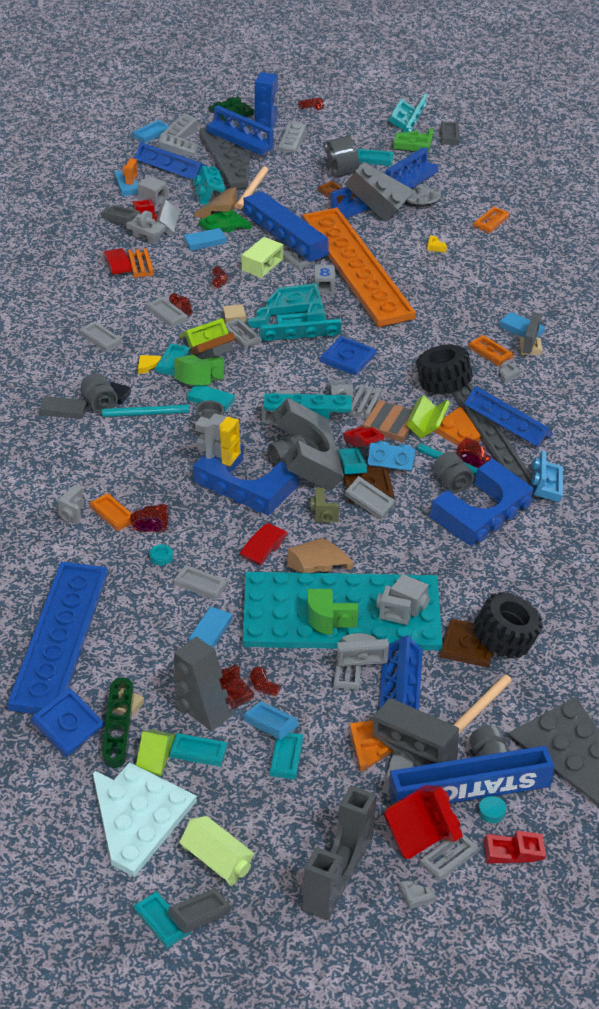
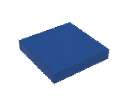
M340 336L320 356V362L356 376L377 354V349Z
M70 687L31 718V722L65 757L72 754L105 726V723Z

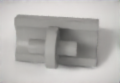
M149 211L137 214L133 221L126 223V228L132 230L133 236L142 237L145 235L148 242L153 244L157 243L160 240L161 234L166 231V225L152 219V213Z

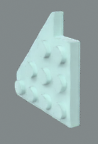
M130 762L114 780L97 771L93 773L111 865L135 877L197 802V796Z

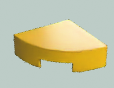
M430 235L427 251L446 253V243L439 241L438 237Z
M140 355L138 374L148 373L150 369L155 368L161 356Z

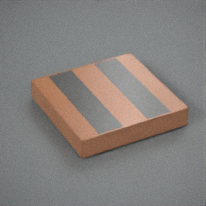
M379 400L364 422L363 427L366 429L374 427L384 437L404 442L411 431L406 423L412 409Z

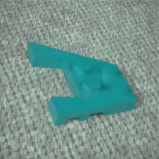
M317 283L279 287L266 301L267 305L256 311L257 316L254 319L250 318L248 320L250 328H260L261 325L269 324L272 315H284L295 312L307 313L308 321L326 320Z

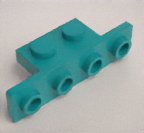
M424 94L415 108L400 99L388 121L395 127L402 129V132H411L427 104L425 99L428 95Z
M307 313L277 315V324L260 326L259 337L262 338V341L340 335L342 321L341 319L308 321Z
M264 394V410L276 411L287 398L320 414L328 420L330 412L350 413L352 411V397L350 395Z

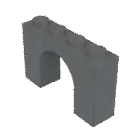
M287 398L274 412L277 427L293 435L300 434L306 442L305 444L298 440L284 455L287 469L327 490H332L336 484L341 482L344 474L329 420Z
M350 785L339 805L338 830L331 852L315 847L304 867L302 910L329 920L374 836L377 794Z

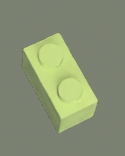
M263 237L242 254V271L262 278L283 260V244Z

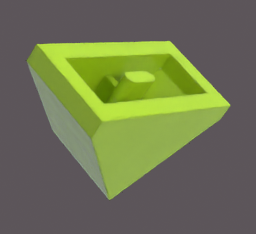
M153 729L142 731L136 766L154 775L161 776L176 734Z

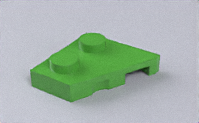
M428 129V133L419 134L418 130L396 133L393 149L418 151L425 147L428 148L429 152L434 129Z

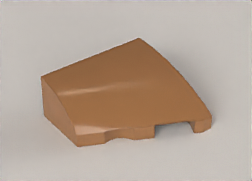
M229 188L219 194L209 203L195 211V217L206 218L212 215L214 211L229 212L230 209L234 210L238 201L237 188Z
M324 538L288 548L287 567L301 573L332 571V565H340L347 570L353 569L352 560L339 547Z

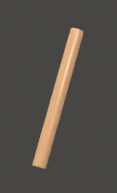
M263 166L236 203V209L243 208V198L253 194L267 174V167Z
M503 675L453 724L459 727V733L511 683V678L508 675Z

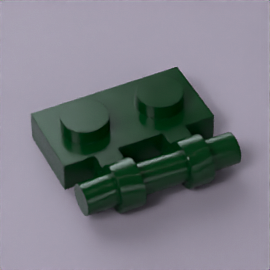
M240 97L227 98V101H218L208 107L210 113L214 112V107L218 105L244 117L254 115V109L245 102H241ZM221 114V120L227 121L224 115Z

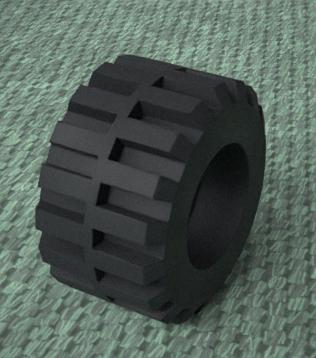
M448 344L432 347L420 354L416 360L421 388L426 392H432V394H445L460 390L462 387L467 386L473 377L468 350L460 345Z
M499 592L498 594H492L486 599L474 621L475 625L473 628L477 632L475 634L477 639H480L481 644L488 647L492 653L495 652L499 656H507V658H514V656L520 658L529 652L543 627L541 615L537 614L538 610L532 607L529 601H525L522 597L515 596L513 593L505 594L504 592Z

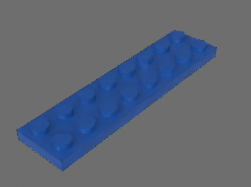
M60 562L7 703L8 710L36 714L69 688L108 576V567Z

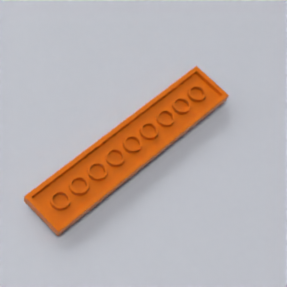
M338 207L302 214V220L328 237V258L335 265L338 272L378 327L415 319V310Z

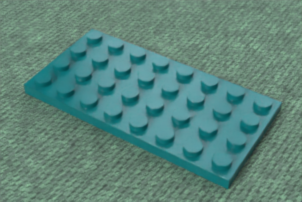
M246 572L243 647L338 649L337 643L341 642V638L350 634L362 633L377 638V640L388 639L389 644L408 635L423 650L441 651L442 631L438 575H406L428 584V596H430L426 609H421L416 617L411 616L409 624L406 625L379 619L380 608H376L379 593H384L386 585L392 588L400 578V574ZM308 589H332L333 603H358L357 628H333V635L315 630L309 624L307 618Z

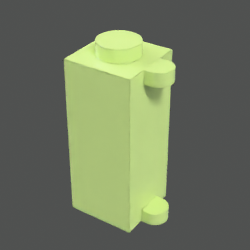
M208 816L190 819L180 840V844L183 845L185 850L193 853L223 877L230 886L237 882L238 878L244 877L251 867L250 862L255 854Z

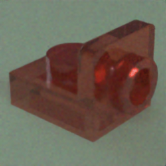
M237 664L221 670L223 677L219 681L222 690H227L228 697L225 701L232 709L254 699V692L240 678V668Z

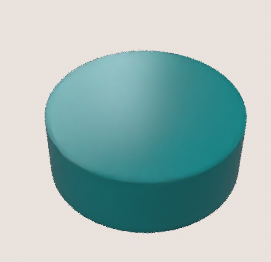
M159 544L150 549V561L153 564L163 566L172 562L173 550L170 546Z
M485 797L479 804V816L485 822L499 823L505 818L506 804L498 797Z

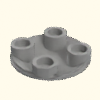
M426 184L417 185V189H413L414 192L406 201L419 205L430 204L441 198V190L431 189Z

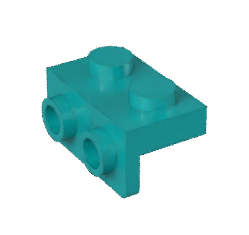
M202 165L198 175L196 174L194 177L193 185L195 186L200 204L205 205L209 202L214 190L224 192L225 187L220 171L217 168Z

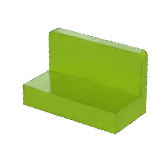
M223 318L186 330L179 336L180 339L186 337L189 347L192 348L229 333Z
M425 395L418 398L406 425L419 438L427 436L439 428L450 402L445 400L435 406Z

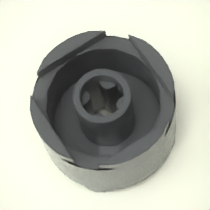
M349 135L323 143L324 151L327 153L325 164L328 169L331 168L333 177L353 173L359 168L357 151H354L352 148L355 144Z

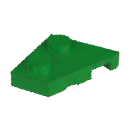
M231 209L229 212L219 211L199 220V226L205 231L221 228L222 232H233L234 228L245 227L246 230L251 229V223Z

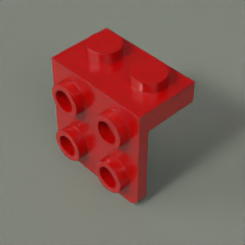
M424 785L384 810L383 815L403 858L411 859L439 840L456 842L463 837L460 830V821L453 814L449 804V796L442 787Z

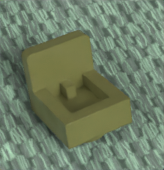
M315 487V497L310 498V510L315 511V522H338L339 504L325 503V489Z

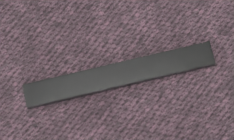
M469 382L467 386L462 387L460 390L451 392L481 435L480 439L493 459L531 485L532 475L499 425L464 405L474 389Z

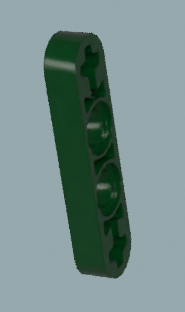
M124 677L115 679L111 683L102 757L104 764L110 768H118L127 760L134 688L132 681ZM121 688H126L123 693L124 699L119 698ZM116 708H124L127 710L126 713L121 716L113 714V711ZM115 729L124 731V734L120 737H112L110 735ZM113 746L117 747L118 754L116 758H111Z

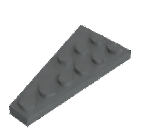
M247 125V128L251 132V126ZM206 127L200 128V135L229 188L248 187L250 150L207 132Z
M577 697L508 733L513 741L518 742L526 749L546 746L554 763V772L578 791L580 790L587 795L595 804L599 805V729Z

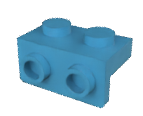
M382 441L370 444L369 466L412 471L413 462L416 459V450L412 446L405 444L392 446L390 443Z
M542 450L539 457H535L532 463L534 474L531 485H534V495L560 502L563 497V466L546 462V451Z

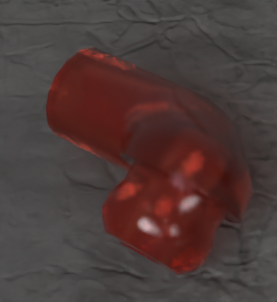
M311 98L298 102L300 109L315 107L317 110H321L325 107L322 98Z
M219 266L213 268L212 273L215 278L212 280V284L216 288H220L228 282V275Z
M177 293L170 295L169 301L174 306L181 309L188 316L193 314L191 303L187 297L179 296Z
M254 667L250 672V679L254 689L258 692L277 697L281 690V685L268 681L267 672L263 667Z

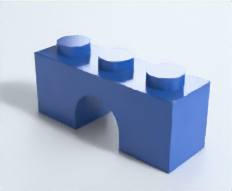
M260 72L255 80L254 121L273 129L277 122V106H274V98L278 91V75Z

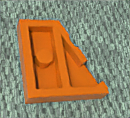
M462 407L457 408L444 417L439 428L433 431L465 451L478 443L481 436Z
M373 720L350 723L349 731L359 771L366 770L394 752L373 736Z

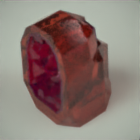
M466 437L458 446L457 455L463 462L476 468L491 460V456L486 453L484 447L480 446L476 440Z
M150 505L135 510L130 515L132 527L139 532L167 531L168 505Z

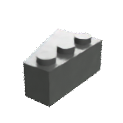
M365 162L361 164L345 183L354 194L384 221H388L414 192L413 189Z
M196 636L174 652L175 704L180 712L189 714L212 732L234 714L232 709H227L225 699L228 697L226 689L222 690L219 679L223 676L216 651Z
M389 698L373 716V736L399 755L403 752L416 761L415 767L457 760L459 727L392 698Z

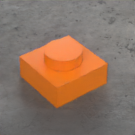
M130 158L127 165L123 167L125 184L133 185L138 176L137 159Z

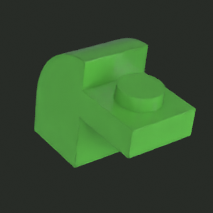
M194 355L177 357L174 361V378L190 385H211V381L224 379V358L217 356L200 359Z
M308 589V622L318 632L333 635V628H357L358 603H333L332 589Z

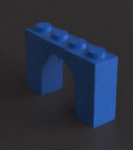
M240 444L241 453L231 466L222 464V458L216 456L207 459L206 454L193 465L194 482L198 485L205 486L214 490L219 495L227 496L239 504L242 503L254 511L268 516L299 486V476L288 471L287 465L281 461L267 475L259 479L243 480L232 476L230 472L243 461V444Z
M493 458L478 468L474 485L497 502L496 506L491 508L470 506L449 490L432 501L429 517L470 546L478 541L483 542L491 531L499 530L506 520H512L518 511L522 508L527 509L533 501L534 487Z

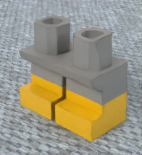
M215 413L210 419L199 418L195 424V429L198 432L204 433V435L201 434L196 442L197 449L206 451L207 459L216 456L222 458V464L231 466L241 453L239 419Z

